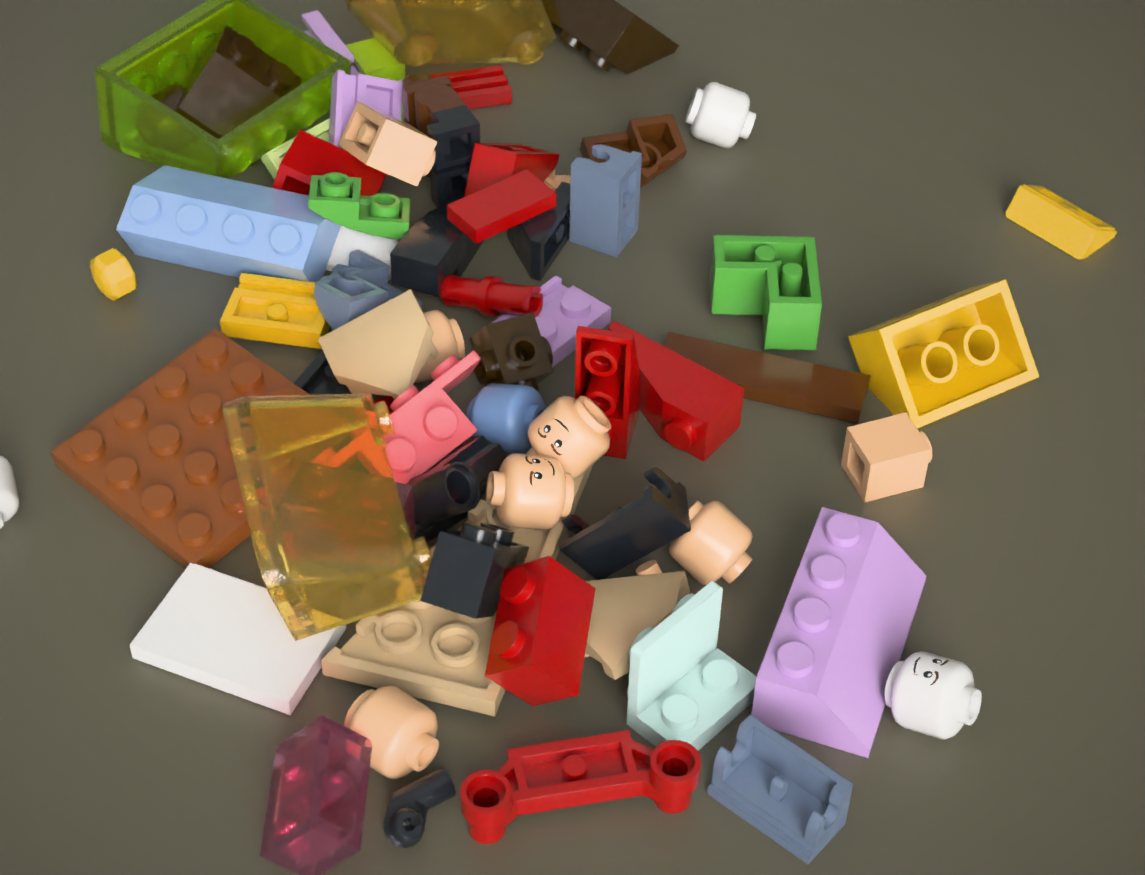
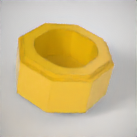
M112 248L90 260L92 278L99 291L107 298L115 301L136 289L135 273L127 258L117 249Z

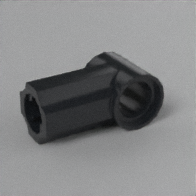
M483 435L475 437L429 472L411 478L406 484L404 496L407 509L414 520L423 525H431L475 509L480 501V496L486 492L489 473L491 471L499 472L502 462L507 457L501 445L487 440Z

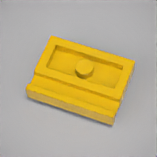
M241 273L239 277L240 284L238 288H234L220 319L221 332L233 338L322 349L318 338L328 333L330 325L322 315L314 297L316 282Z

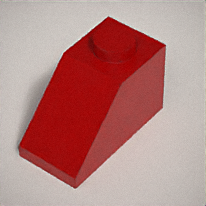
M474 143L464 197L526 169L544 183V180L549 177L558 164L560 154L520 143Z

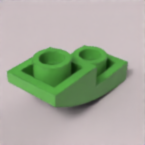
M332 172L322 176L311 175L308 208L320 216L355 231L391 239H401L409 230L410 198H398L390 193H378L373 196L361 195V178L348 177L342 173Z

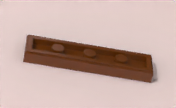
M669 332L663 346L744 388V399L859 423L869 389L870 375Z

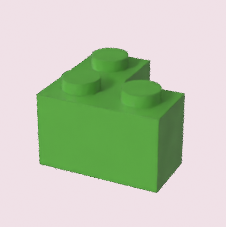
M713 235L710 270L711 314L762 315L764 349L816 350L822 299L815 237Z

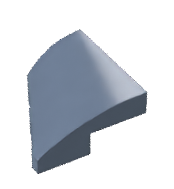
M355 250L349 254L348 266L337 264L332 268L331 275L323 276L315 283L314 297L317 305L333 330L404 293L388 284L390 265L360 250ZM417 299L422 308L423 301Z

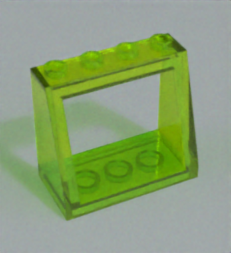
M207 0L95 68L101 139L103 143L116 151L161 166L166 165L230 179L237 173L245 171L249 165L257 161L265 153L280 146L284 141L298 133L299 130L309 127L315 120L330 111L332 76L337 70L345 71V74L350 75L351 61L251 0ZM227 25L240 35L248 37L258 48L278 62L286 64L303 80L300 86L225 136L217 139L151 96L172 84L177 83L185 87L199 56Z

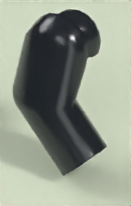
M439 768L394 791L390 795L383 822L384 833L390 843L400 848H409L416 845L424 834L428 810L456 795L454 784L445 769Z

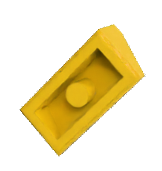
M1020 185L1006 211L1008 219L1072 257L1081 260L1087 258L1108 243L1117 233L1113 226L1043 186Z

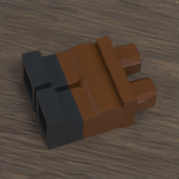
M424 72L405 77L402 80L404 122L437 141L434 149L436 152L435 161L426 176L430 178L431 200L438 208L457 201L465 195L474 143H480V123L452 89V83L447 76L432 79L428 73Z

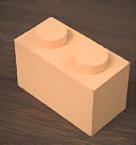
M357 101L338 145L364 164L418 186L421 177L426 176L434 164L436 156L434 149L437 141L408 123Z

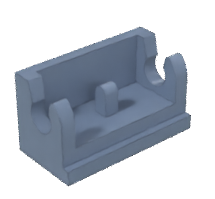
M593 145L592 156L607 161L597 163L591 159L577 157L571 163L569 241L617 258L638 231L642 153L636 151L629 153L607 145Z
M749 715L739 725L736 735L737 742L733 751L730 752L723 746L719 749L714 760L712 783L707 788V794L809 865L846 824L853 783L752 715Z

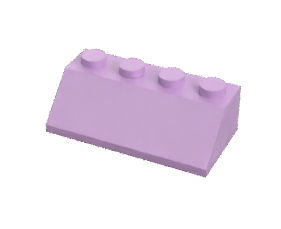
M824 507L821 508L757 674L751 714L773 730L869 758L886 705L885 687L888 676L893 666L901 659L927 577L878 522Z

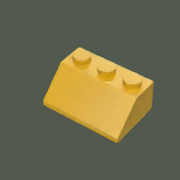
M1006 279L968 288L848 336L861 374L871 376L869 390L893 415L906 412L917 429L1039 377Z

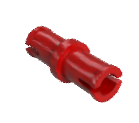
M451 274L442 282L440 292L445 306L479 310L480 314L489 317H496L500 313L521 316L532 312L537 317L543 306V294L539 293L541 291L540 287L505 283L502 278L497 276H486L481 280Z

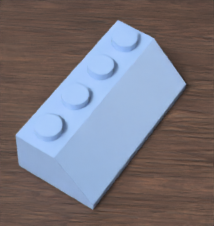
M164 165L132 186L116 230L137 256L237 278L240 277L241 273L317 282L324 276L341 225L308 208V195Z

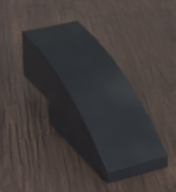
M447 205L440 206L419 219L390 253L392 285L439 296L444 279L451 274L461 277L483 241L477 244L447 219Z

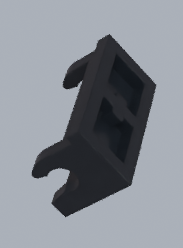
M651 468L644 472V477L654 484L657 489L653 486L644 489L642 497L623 508L618 507L611 511L609 516L591 526L574 514L564 518L562 524L575 535L567 533L559 538L560 551L597 580L608 577L691 531L686 487L680 482L675 483L659 468Z

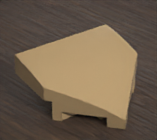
M411 289L318 338L334 376L340 384L348 387L356 399H363L369 394L392 396L394 400L397 399L403 392L414 386L413 384L423 366L435 360L439 354L431 340L434 333Z
M685 571L586 581L595 588L585 657H592L602 663L604 673L614 680L629 673V650L635 638L648 627L654 629L672 614L678 602L690 593Z

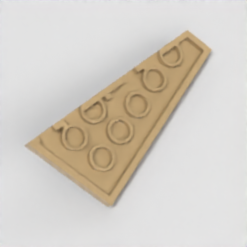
M592 466L581 476L573 479L574 496L568 516L575 513ZM480 499L475 509L468 511V520L465 522L480 526L481 522L489 523L514 531L512 541L529 546L524 563L547 556L556 560L560 551L559 538L568 531L562 524L564 518H560L557 525L549 530L506 527L498 519L495 506L488 505L487 501ZM435 544L394 586L395 594L376 613L369 611L356 624V634L341 649L334 646L321 660L323 675L374 688L393 685L412 697L495 717L506 690L485 677L496 612L494 616L474 619L420 601L435 551Z

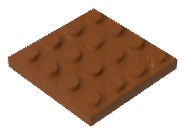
M214 328L51 451V455L59 469L184 569L187 568L190 562L193 565L198 564L210 569L298 497L310 477L306 472L307 468L327 451L332 449L336 455H339L352 445L348 438L357 428L221 331Z

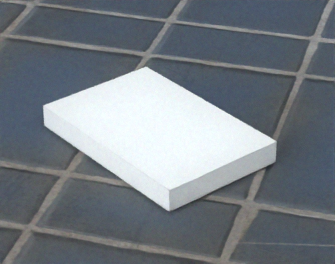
M190 562L131 642L130 649L132 658L291 715L321 669V660L337 644L346 630L345 615Z

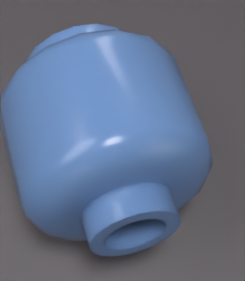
M491 383L482 388L477 396L471 400L466 417L478 430L473 436L474 438L483 435L487 440L499 443L506 454H526L532 448L528 438L529 425L547 407L540 393L532 386Z

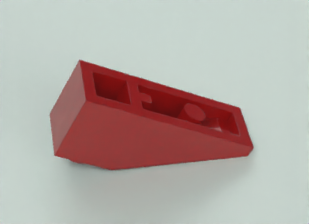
M615 320L608 326L609 331L634 334L640 371L639 409L661 439L670 443L676 449L683 450L704 462L740 427L744 388Z

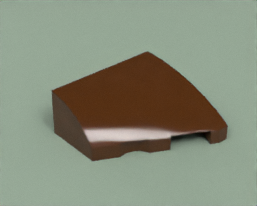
M673 114L629 120L625 132L584 137L580 145L582 157L597 163H603L607 160L597 159L592 156L593 145H607L629 153L632 151L642 153L640 188L683 159L687 152Z

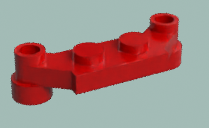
M630 730L507 749V762L498 771L479 770L471 773L464 779L460 787L461 812L468 821L469 835L473 840L482 844H492L499 841L505 834L506 826L518 815L636 796H645L653 799L656 806L666 813H680L689 807L692 791L699 783L701 757L695 747L681 740H668L660 743L654 749L632 740Z

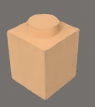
M906 412L847 427L841 467L864 503L924 486L928 463L932 460V447L927 435L922 431H918Z

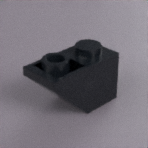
M481 522L480 526L463 523L459 531H440L420 601L474 619L494 616L498 607L504 569L523 564L527 557L529 546L513 542L514 531L489 523Z

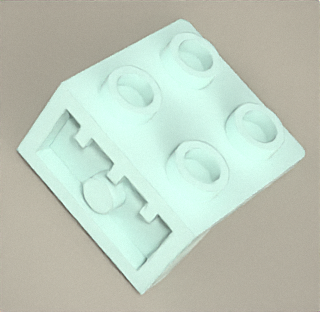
M714 581L708 583L695 595L690 593L684 596L675 606L671 615L654 629L652 627L644 629L635 638L630 647L626 724L655 747L668 740H681L691 744L699 751L753 703L757 676L717 648L723 588Z

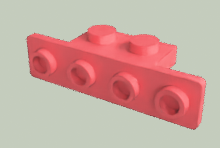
M472 351L462 360L452 355L430 374L434 381L422 391L412 386L395 399L390 405L393 413L378 423L372 417L359 426L348 438L352 445L339 455H336L331 449L316 459L306 470L310 477L302 490L308 500L312 499L355 464L359 463L392 502L405 491L406 484L411 478L429 472L470 440L478 430L447 393L471 375L481 360L479 355Z

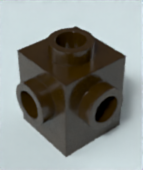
M533 312L486 324L469 339L473 351L481 358L474 369V373L482 385L485 384L487 386L491 383L529 385L539 391L538 383L553 373L551 366L553 362L552 350L548 340L541 336Z

